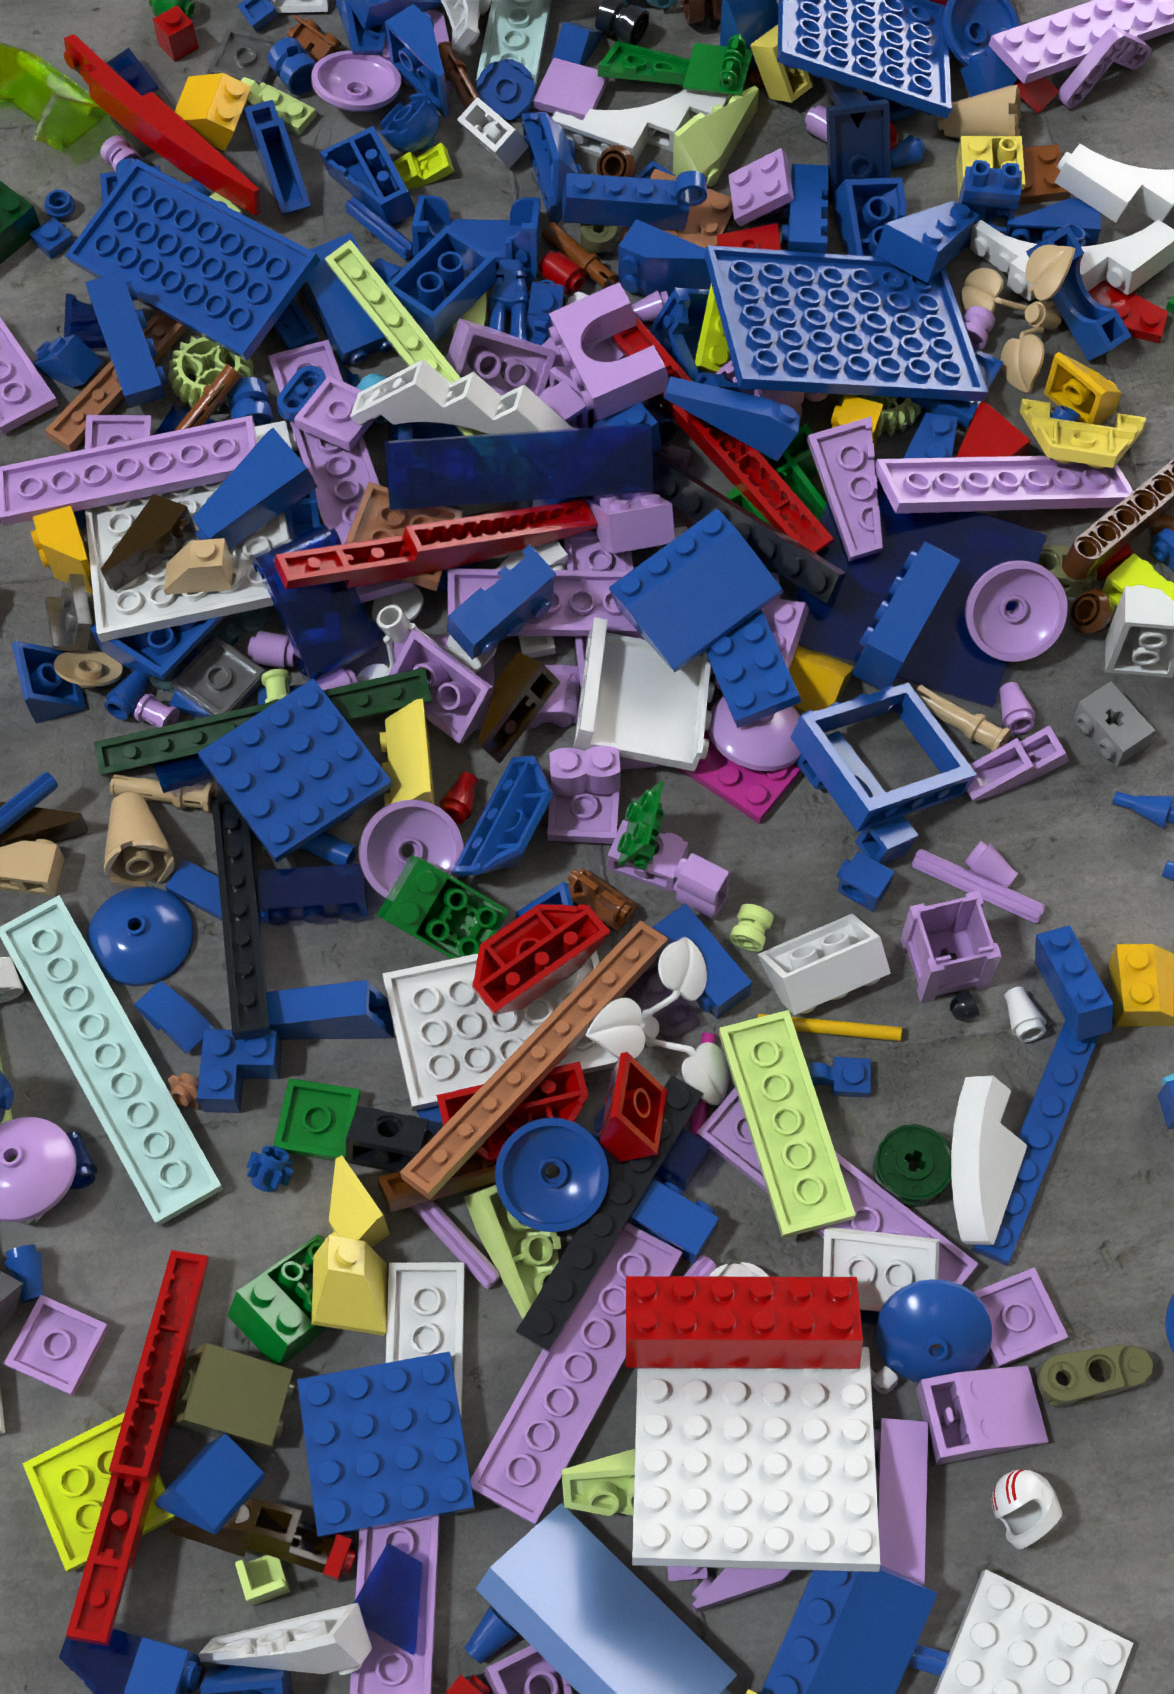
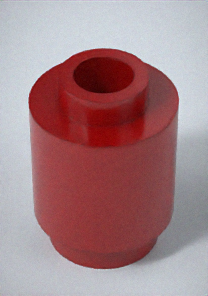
M549 251L539 264V271L542 273V277L545 280L553 281L556 285L561 284L565 286L564 294L566 295L578 292L585 282L584 269L561 252Z

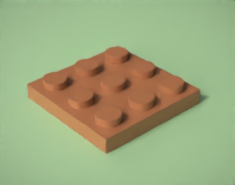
M654 169L650 179L675 181L677 178L657 169ZM707 188V199L700 205L689 206L685 231L661 230L705 249L707 245L718 246L717 235L726 232L734 216L732 199L730 196ZM624 227L620 235L619 244L631 227Z
M368 482L345 544L401 536L404 533L405 526L462 518L463 511ZM444 570L399 580L436 591Z

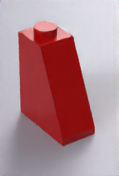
M982 401L976 410L956 457L1026 456L1030 439L988 403Z

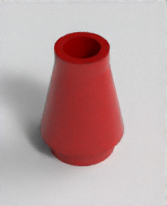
M469 772L461 773L458 780L439 802L440 808L456 824H463L472 814L479 779Z

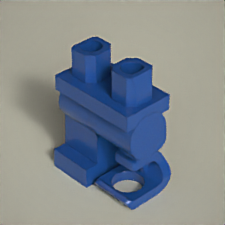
M975 160L971 167L966 166L965 177L957 203L965 204L970 210L979 214L977 222L980 220L984 221L987 209L986 223L997 231L1005 233L1006 227H996L993 225L992 220L996 217L1004 218L1007 221L1015 218V209L1019 207L1022 184V171H1019L1018 163H1006L1002 165V169L990 168V164L987 161Z

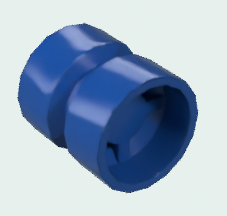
M287 37L276 42L268 53L267 60L269 66L292 94L303 95L313 89L311 82L312 70L316 62L296 38Z
M256 377L240 379L227 395L231 418L236 419L252 415L255 426L275 423L265 382Z

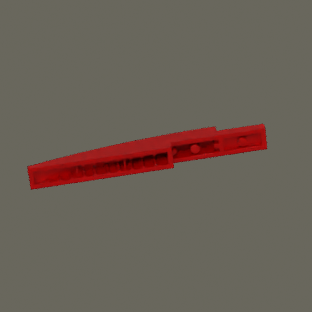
M75 34L64 38L66 50L64 52V59L67 65L78 72L84 81L89 84L90 98L144 144L201 184L255 216L261 214L259 188L153 92L141 96Z
M636 318V326L612 336V342L625 357L654 345L666 367L668 378L671 376L692 381L638 318ZM665 392L654 396L703 453L773 527L816 554L834 542V538L758 450L664 398Z
M578 500L405 526L404 533L401 536L276 554L274 565L285 590L343 580L347 588H353L446 570L524 550L528 545L536 547L595 529L598 523L586 501Z
M171 1250L109 1467L110 1481L66 1632V1636L70 1640L103 1646L109 1645L128 1571L133 1569L166 1444L209 1257L206 1255Z

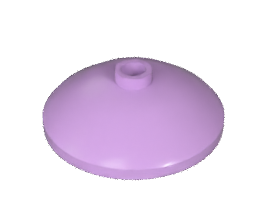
M340 51L320 59L312 70L311 82L315 92L328 104L346 111L367 112L380 109L391 103L398 96L401 89V76L397 68L391 62L378 55H353L352 51Z
M1029 561L1005 562L984 573L971 589L965 609L966 625L970 636L977 646L991 657L1010 662L1028 660L1042 654L1060 636L1067 618V598L1059 580L1043 566ZM1016 601V607L1011 611H1007L1006 605L1008 602Z
M724 696L718 699L712 706L708 733L715 747L729 760L740 766L759 771L781 770L797 762L801 752L790 736L801 715L794 707H788L737 728Z
M401 800L382 808L367 823L359 845L360 865L368 883L383 897L386 898L410 858V856L404 857L401 852L402 847L406 844L412 846L413 851L411 855L420 857L455 879L458 877L452 873V870L464 849L462 837L453 819L438 806L421 800Z
M36 1117L16 1118L0 1124V1221L22 1222L34 1219L52 1209L69 1190L76 1171V1154L69 1137L56 1124ZM18 1155L14 1161L8 1162L12 1156Z

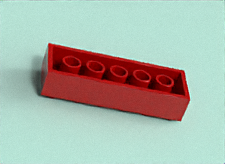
M626 1276V1368L860 1369L863 1336L857 1277Z

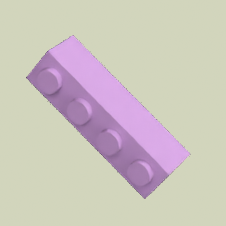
M881 1418L877 1429H873L874 1450L876 1453L880 1565L924 1585L928 1422Z

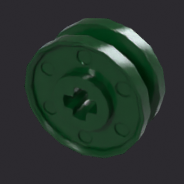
M918 1124L902 1125L890 1131L878 1146L872 1166L875 1183L908 1208L926 1206L940 1197L951 1180V1148L944 1137L932 1128ZM910 1160L918 1163L916 1172L908 1169Z

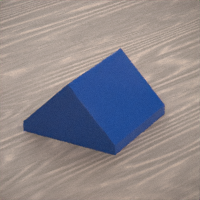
M20 641L12 643L24 700L35 723L81 712L86 708L81 687L62 679L54 670L55 659L67 651H57L51 647Z
M224 1433L202 1448L155 1500V1504L158 1508L216 1535L266 1477L264 1472Z

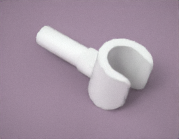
M884 1366L877 1374L870 1369L871 1385L878 1393L888 1394L898 1384L897 1375L887 1366Z

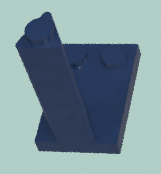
M819 78L835 105L826 107L829 198L833 201L832 194L845 179L891 178L890 110L887 99L869 101L860 89L854 87L847 88L839 82L827 78Z

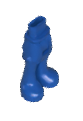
M502 259L499 261V269L496 271L497 281L494 283L491 296L488 298V306L490 307L489 327L504 332L505 315L510 314V335L529 341L526 335V314L530 299L528 298L526 287L527 274L523 271L524 263L521 260Z

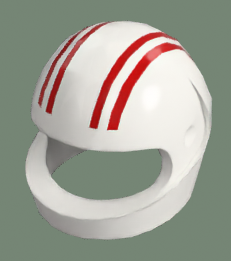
M1013 1470L1001 1477L995 1484L991 1498L992 1509L996 1519H1001L1007 1529L1006 1539L1016 1549H1023L1039 1540L1062 1517L1063 1512L1055 1490L1048 1480L1038 1473L1030 1470Z

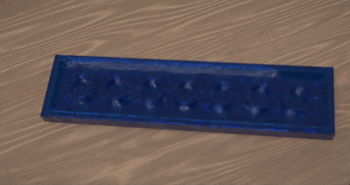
M650 423L384 441L390 510L654 492Z

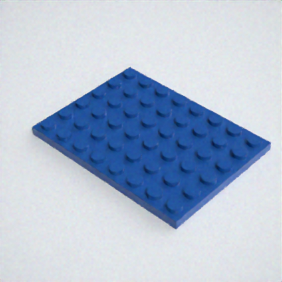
M707 245L704 257L739 389L984 402L988 390L945 268L929 283H926L879 257Z

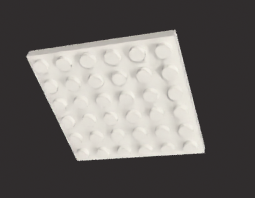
M224 481L158 494V496L186 505L191 517H193ZM152 496L85 509L96 631L100 642L299 600L296 588L285 590L274 565L276 554L292 552L285 512L279 514L229 550L234 562L232 590L165 595L166 563L177 553L117 591L109 589L100 570ZM195 522V528L192 536L184 542L180 550L183 549L190 541L199 540L195 533L200 529L198 528Z
M862 1347L860 1369L637 1368L632 1565L879 1572L880 1546L869 1347Z

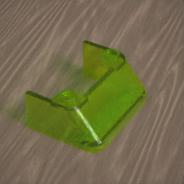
M0 42V104L2 101L12 103L38 123L32 136L34 140L46 143L57 150H61L62 147L69 148L103 121L107 112L90 98L88 92L40 56L28 50Z

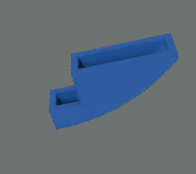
M269 100L244 107V115L259 160L281 215L310 208L309 198L283 118L278 117L274 101Z

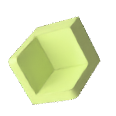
M266 1555L248 1563L243 1559L235 1562L245 1599L252 1606L291 1592L281 1559Z

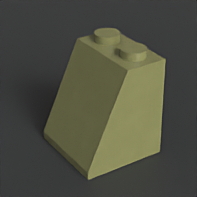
M209 1343L193 1348L187 1353L170 1427L213 1438H218L226 1433L235 1443L260 1449L271 1447L273 1441H278L283 1430L284 1420L280 1416L284 1403L288 1404L293 1394L294 1381H291L293 1370Z

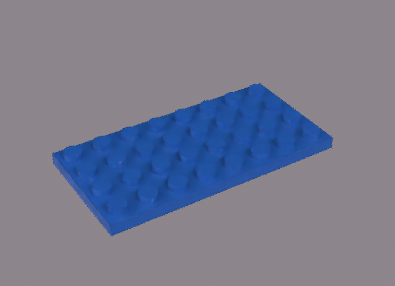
M138 159L133 162L65 254V257L71 263L98 278L122 271L125 282L132 281L139 301L246 361L249 360L321 261L315 252Z

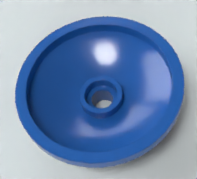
M948 0L943 14V30L947 44L954 56L964 66L971 64L970 57L986 51L987 55L993 54L992 48L989 46L992 35L1020 26L1017 14L1009 0Z
M134 887L113 895L99 907L90 922L87 943L101 971L107 978L122 985L147 986L165 980L183 965L192 948L194 929L186 907L177 897L155 887ZM133 924H142L138 930H130Z
M554 1117L537 1119L518 1128L504 1143L495 1168L497 1191L508 1212L522 1224L544 1232L569 1230L588 1220L601 1205L609 1180L607 1158L602 1146L594 1135L573 1121ZM552 1164L558 1166L560 1174L557 1177L548 1176L546 1173L547 1166Z
M930 1279L911 1283L890 1296L878 1314L875 1334L878 1350L885 1363L901 1377L919 1383L922 1379L957 1372L974 1371L989 1352L992 1342V1324L985 1305L972 1291L951 1281ZM933 1344L942 1345L940 1348H930Z

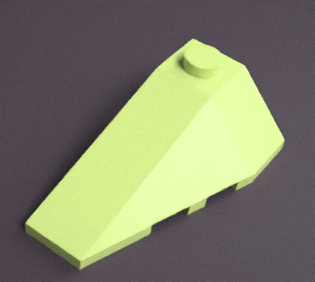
M756 86L743 91L742 96H733L728 105L724 107L721 104L713 106L712 113L706 116L703 113L695 115L674 133L673 174L676 177L686 171H698L705 175L707 187H712L718 181L757 111L759 89Z

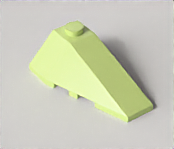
M496 1184L464 1196L475 1229L494 1266L499 1271L500 1277L522 1319H524L559 1261L558 1250L561 1249L560 1236H557V1232H544L530 1228L515 1219L503 1205Z
M635 1449L561 1470L564 1508L611 1516L614 1513L633 1516Z

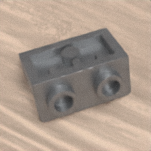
M69 574L67 588H62L61 597H46L45 599L52 648L57 651H87L92 621L83 574Z

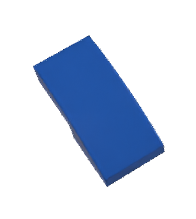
M162 981L154 985L133 1005L157 1031L162 1029L185 1054L203 1039L204 1029H214L193 1006Z

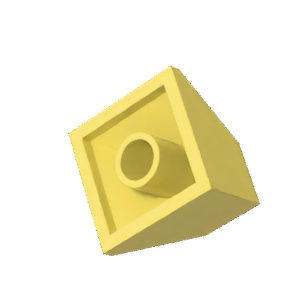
M341 1155L335 1159L329 1223L333 1233L330 1235L365 1241L372 1248L388 1237L390 1233L384 1215Z
M328 1235L314 1254L312 1325L381 1336L386 1334L387 1263L365 1241Z

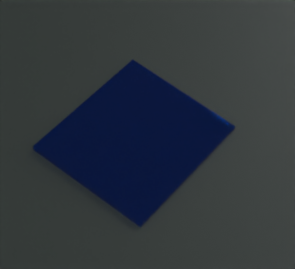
M877 481V500L880 510L883 548L879 553L849 561L827 500L820 523L834 538V542L819 551L817 555L847 574L834 603L826 604L801 587H798L794 601L805 602L809 612L797 646L857 664L864 649V646L859 643L868 626L875 629L879 622L874 619L877 610L883 600L890 603L893 595L888 592L897 575L904 578L908 570L904 569L903 565L912 550L918 553L925 541L958 558L960 562L896 678L918 685L922 684L927 688L992 708L996 703V695L1007 661L999 660L986 654L970 636L965 619L967 599L978 579L988 570L999 564L1009 561H1029L1038 564L1047 535L974 511L895 513L880 482ZM1016 601L1008 602L1006 610H1013L1016 607Z

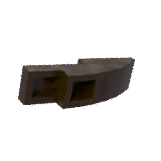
M247 1498L216 1535L177 1516L174 1517L169 1533L245 1557L247 1549L320 1573L324 1571L335 1536L319 1539L317 1537L316 1525L299 1520L302 1510L253 1498Z

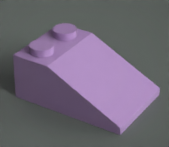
M459 318L446 360L461 378L474 372L500 395L525 385L536 396H540L545 389L549 371L552 368L557 352L496 329Z

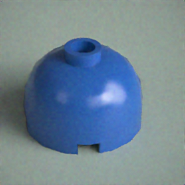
M419 92L409 96L412 102L406 106L401 102L398 103L380 124V127L383 129L379 130L381 136L392 148L403 153H413L419 150L424 152L434 144V137L438 132L440 124L438 112L426 93Z

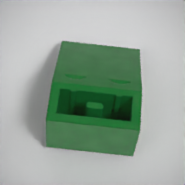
M411 855L379 909L377 916L447 957L454 959L478 954L480 944L496 934L509 910L420 857Z
M319 1234L237 1290L227 1314L232 1322L267 1359L279 1366H282L304 1350L327 1328L311 1324L314 1254L324 1242Z

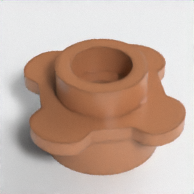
M181 1073L178 1077L175 1075L170 1076L168 1081L171 1087L168 1091L173 1100L181 1106L198 1109L200 1106L197 1100L199 1081L187 1073Z

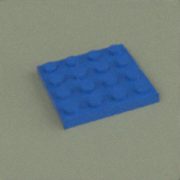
M314 678L198 752L200 760L276 863L393 787L391 779Z
M450 1351L297 1379L317 1537L319 1539L337 1536V1534L342 1535L475 1510Z

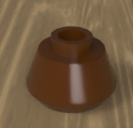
M613 145L606 148L599 156L597 162L598 175L634 177L636 162L632 153L627 148Z
M1090 589L1080 594L1073 602L1071 622L1073 627L1083 634L1102 632L1111 625L1115 610L1104 592Z

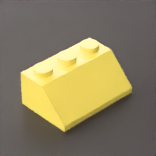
M416 699L385 719L386 732H380L382 753L388 752V762L382 763V769L391 779L393 785L390 788L391 793H384L385 806L401 800H421L435 805L429 732L423 699Z

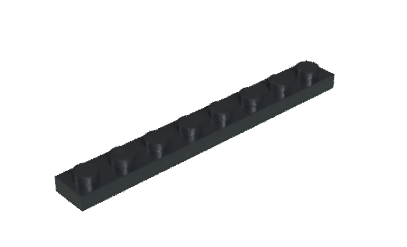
M654 452L635 463L630 476L631 479L650 489L653 493L660 495V497L672 503L673 506L698 522L715 509H718L739 531L763 564L824 603L830 604L835 602L847 574L846 572L658 453Z
M227 795L213 797L211 799L232 1034L236 1041L271 1035L251 828Z
M671 1075L665 1085L667 1095L658 1154L618 1162L609 1177L607 1191L601 1205L588 1220L579 1226L516 1330L518 1335L548 1353L553 1349L704 1097L703 1092Z

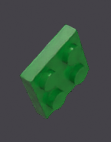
M289 1078L273 1146L282 1148L288 1154L335 1161V1159L342 1155L346 1160V1137L356 1108L359 1106L360 1089Z

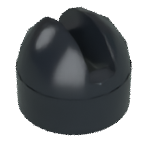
M968 990L957 994L950 1002V1011L957 1020L968 1021L980 1016L977 1005Z

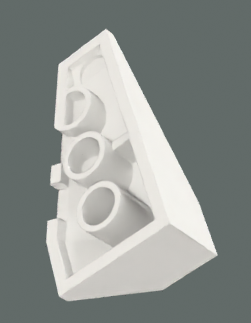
M354 1603L214 1637L198 1655L200 1662L316 1674L338 1671L340 1675H345L362 1667V1663L372 1650V1646L359 1604Z

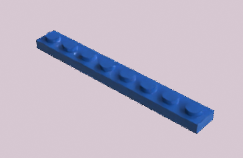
M1066 1020L1064 1021L1018 1135V1138L1027 1145L995 1243L994 1245H974L972 1251L1003 1265H1008L1099 1035L1076 1041Z

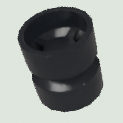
M603 0L596 15L595 27L611 37L616 36L617 40L637 46L646 33L650 14L649 11L637 5H629L627 0Z

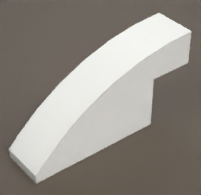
M993 1075L965 1077L953 1129L951 1150L953 1202L961 1241L969 1245H994L1027 1145L1000 1123L1011 1090Z

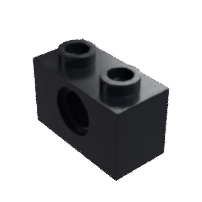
M357 1106L346 1137V1162L392 1172L401 1171L428 1143L429 1119Z

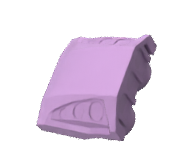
M545 665L561 683L527 728H535L541 723L553 722V724L559 727H568L573 723L577 724L580 702L578 666Z

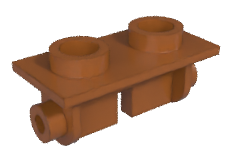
M293 15L298 24L296 27L289 29L287 36L296 38L307 52L314 45L308 54L317 62L327 55L342 51L339 48L342 43L331 33L327 32L326 35H323L319 32L321 28L313 20L307 17L304 21L297 15Z
M583 867L580 871L574 869L568 876V881H570L568 886L572 902L576 905H589L601 921L617 933L638 908L637 904Z

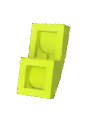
M439 143L418 157L408 152L393 161L407 190L430 184L454 172L448 150L442 143Z

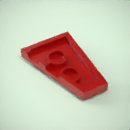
M1105 280L1088 291L1090 296L1102 306L1117 310L1131 337L1160 343L1168 311L1134 293L1126 295Z

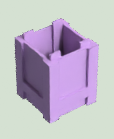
M980 890L966 893L964 898L929 906H925L924 903L910 906L900 940L904 952H908L918 983L917 993L920 1003L933 1001L936 996L975 988V991L989 988L1002 955L998 943H993L982 910L984 902Z

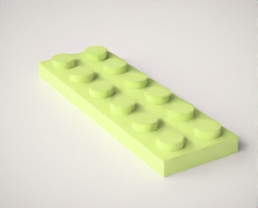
M789 1010L720 1027L718 1033L782 1238L853 1220L856 1216Z

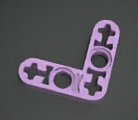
M1117 27L1110 28L1100 37L1061 86L1057 98L1068 109L1075 107L1086 97L1113 62L1136 70L1148 60L1152 49L1141 38Z

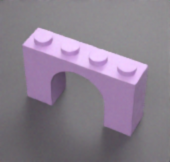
M620 282L549 313L553 324L552 327L548 328L555 346L561 344L562 348L559 349L562 360L566 367L572 365L573 369L570 370L573 382L577 389L584 388L585 391L581 392L583 401L588 411L594 408L599 420L665 392L669 378L666 367L654 345L618 361L599 362L589 358L591 351L601 341L637 325L631 302Z

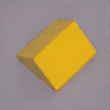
M798 643L789 672L800 695L801 703L792 707L802 713L810 710L815 712L828 708L831 704L838 702L855 667Z

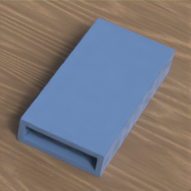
M562 1503L488 1569L476 1587V1590L579 1694H732L727 1687L737 1674L567 1508H564Z

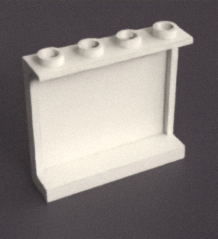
M594 617L587 640L574 748L587 750L596 746H611L619 749V755L623 758L695 771L699 760H705L707 756L709 739L704 738V732L708 731L712 711L707 710V702L710 703L713 697L714 683L709 682L710 675L714 674L706 652H702L674 673L646 640L606 632L608 620Z

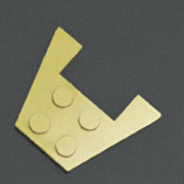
M1023 398L1019 411L1047 458L1064 464L1071 462L1083 463L1096 469L1104 467L1114 468L1144 431L1146 417L1117 413L1115 428L1050 418L1051 403Z

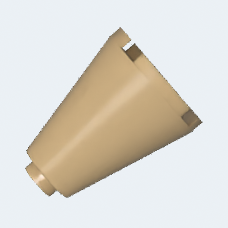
M1010 85L952 102V110L947 119L938 116L939 130H944L945 136L961 138V136H1020L1018 126L1019 119H1021V100L1018 85Z
M124 792L115 797L111 802L103 864L105 875L107 874L110 877L112 884L125 889L147 887L146 882L157 879L158 883L164 881L173 871L175 865L174 854L145 798L138 793Z

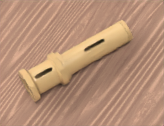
M922 684L917 688V695L932 715L963 732L967 741H976L990 749L991 752L1008 742L1011 735L1009 728L1002 729L987 721L986 716L982 713L971 714L925 688Z
M115 774L110 782V794L112 796H118L124 792H134L142 795L145 800L172 803L177 809L194 807L202 808L206 813H212L211 798L217 797V788L214 782L202 785L189 783L187 779L181 778L174 783L147 778L127 777Z

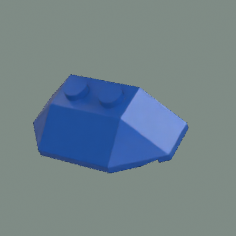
M546 112L522 114L523 137L529 146L527 150L549 221L550 223L555 222L558 224L563 218L562 196L566 173L582 174L580 164L574 163L576 153L573 141H567L564 129Z
M534 756L511 758L452 870L454 875H480L516 866L523 857L525 849L533 833L538 828L540 820L553 796L543 770Z

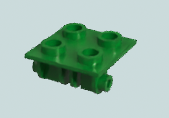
M740 34L733 35L728 40V47L694 43L683 89L742 96L753 54L752 49H746L744 37Z
M663 781L657 783L650 790L647 789L639 799L632 801L628 806L625 820L628 821L627 829L622 834L617 847V851L621 853L618 862L619 866L631 860L634 861L633 865L636 868L647 869L648 864L652 863L656 847L654 845L657 844L655 836L659 835V828L661 827L664 815L662 804L659 802L664 785Z

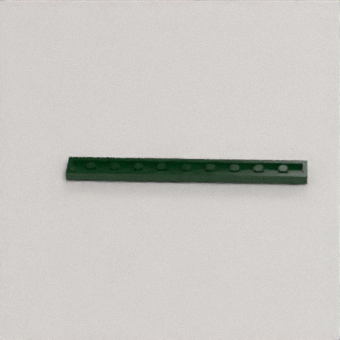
M425 667L323 690L347 722L398 711L416 699H423L424 705L434 703ZM277 701L94 742L99 773L105 777L198 756L199 751Z

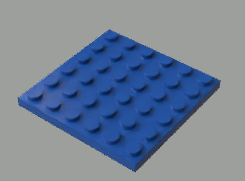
M779 0L777 62L791 69L797 68L809 72L817 78H827L839 82L847 88L854 87L866 91L874 97H883L895 101L904 107L910 106L922 110L930 116H940L947 119L952 110L949 46L943 30L944 5L930 0Z

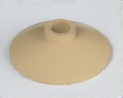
M96 650L67 651L60 654L54 662V670L62 679L83 688H94L96 686L112 684L121 678L123 671L122 664L104 652Z

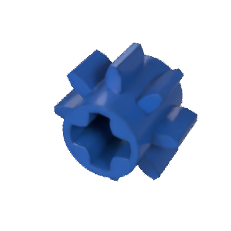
M265 1146L261 1154L252 1151L246 1166L249 1168L246 1176L252 1178L251 1183L257 1189L264 1192H274L278 1189L279 1184L288 1186L293 1174L291 1169L293 1161L288 1160L289 1155L282 1148Z

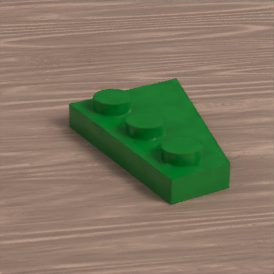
M616 41L599 64L598 76L670 83L682 86L690 59Z

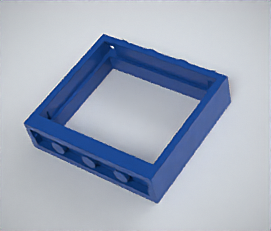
M909 683L895 687L890 685L873 694H861L855 699L844 703L835 702L825 709L815 712L813 710L807 711L798 718V723L790 736L857 832L963 796L977 775ZM895 710L941 774L870 798L824 733Z

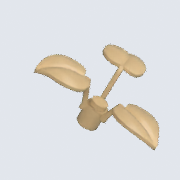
M1043 245L1033 251L1026 265L1025 277L1032 284L1029 292L1039 301L1033 302L1029 306L998 297L1004 283L1001 275L993 269L980 268L974 270L967 276L964 282L962 303L965 313L970 307L980 306L988 309L993 314L995 305L998 303L1024 311L1026 321L1034 327L1022 331L1019 339H1009L1001 353L1000 360L1004 362L1001 367L1007 381L1020 391L1032 392L1034 381L1040 372L1044 360L1043 342L1039 337L1032 334H1042L1044 329L1054 330L1062 321V315L1057 306L1054 305V302L1048 301V299L1052 298L1063 284L1076 250L1074 247Z

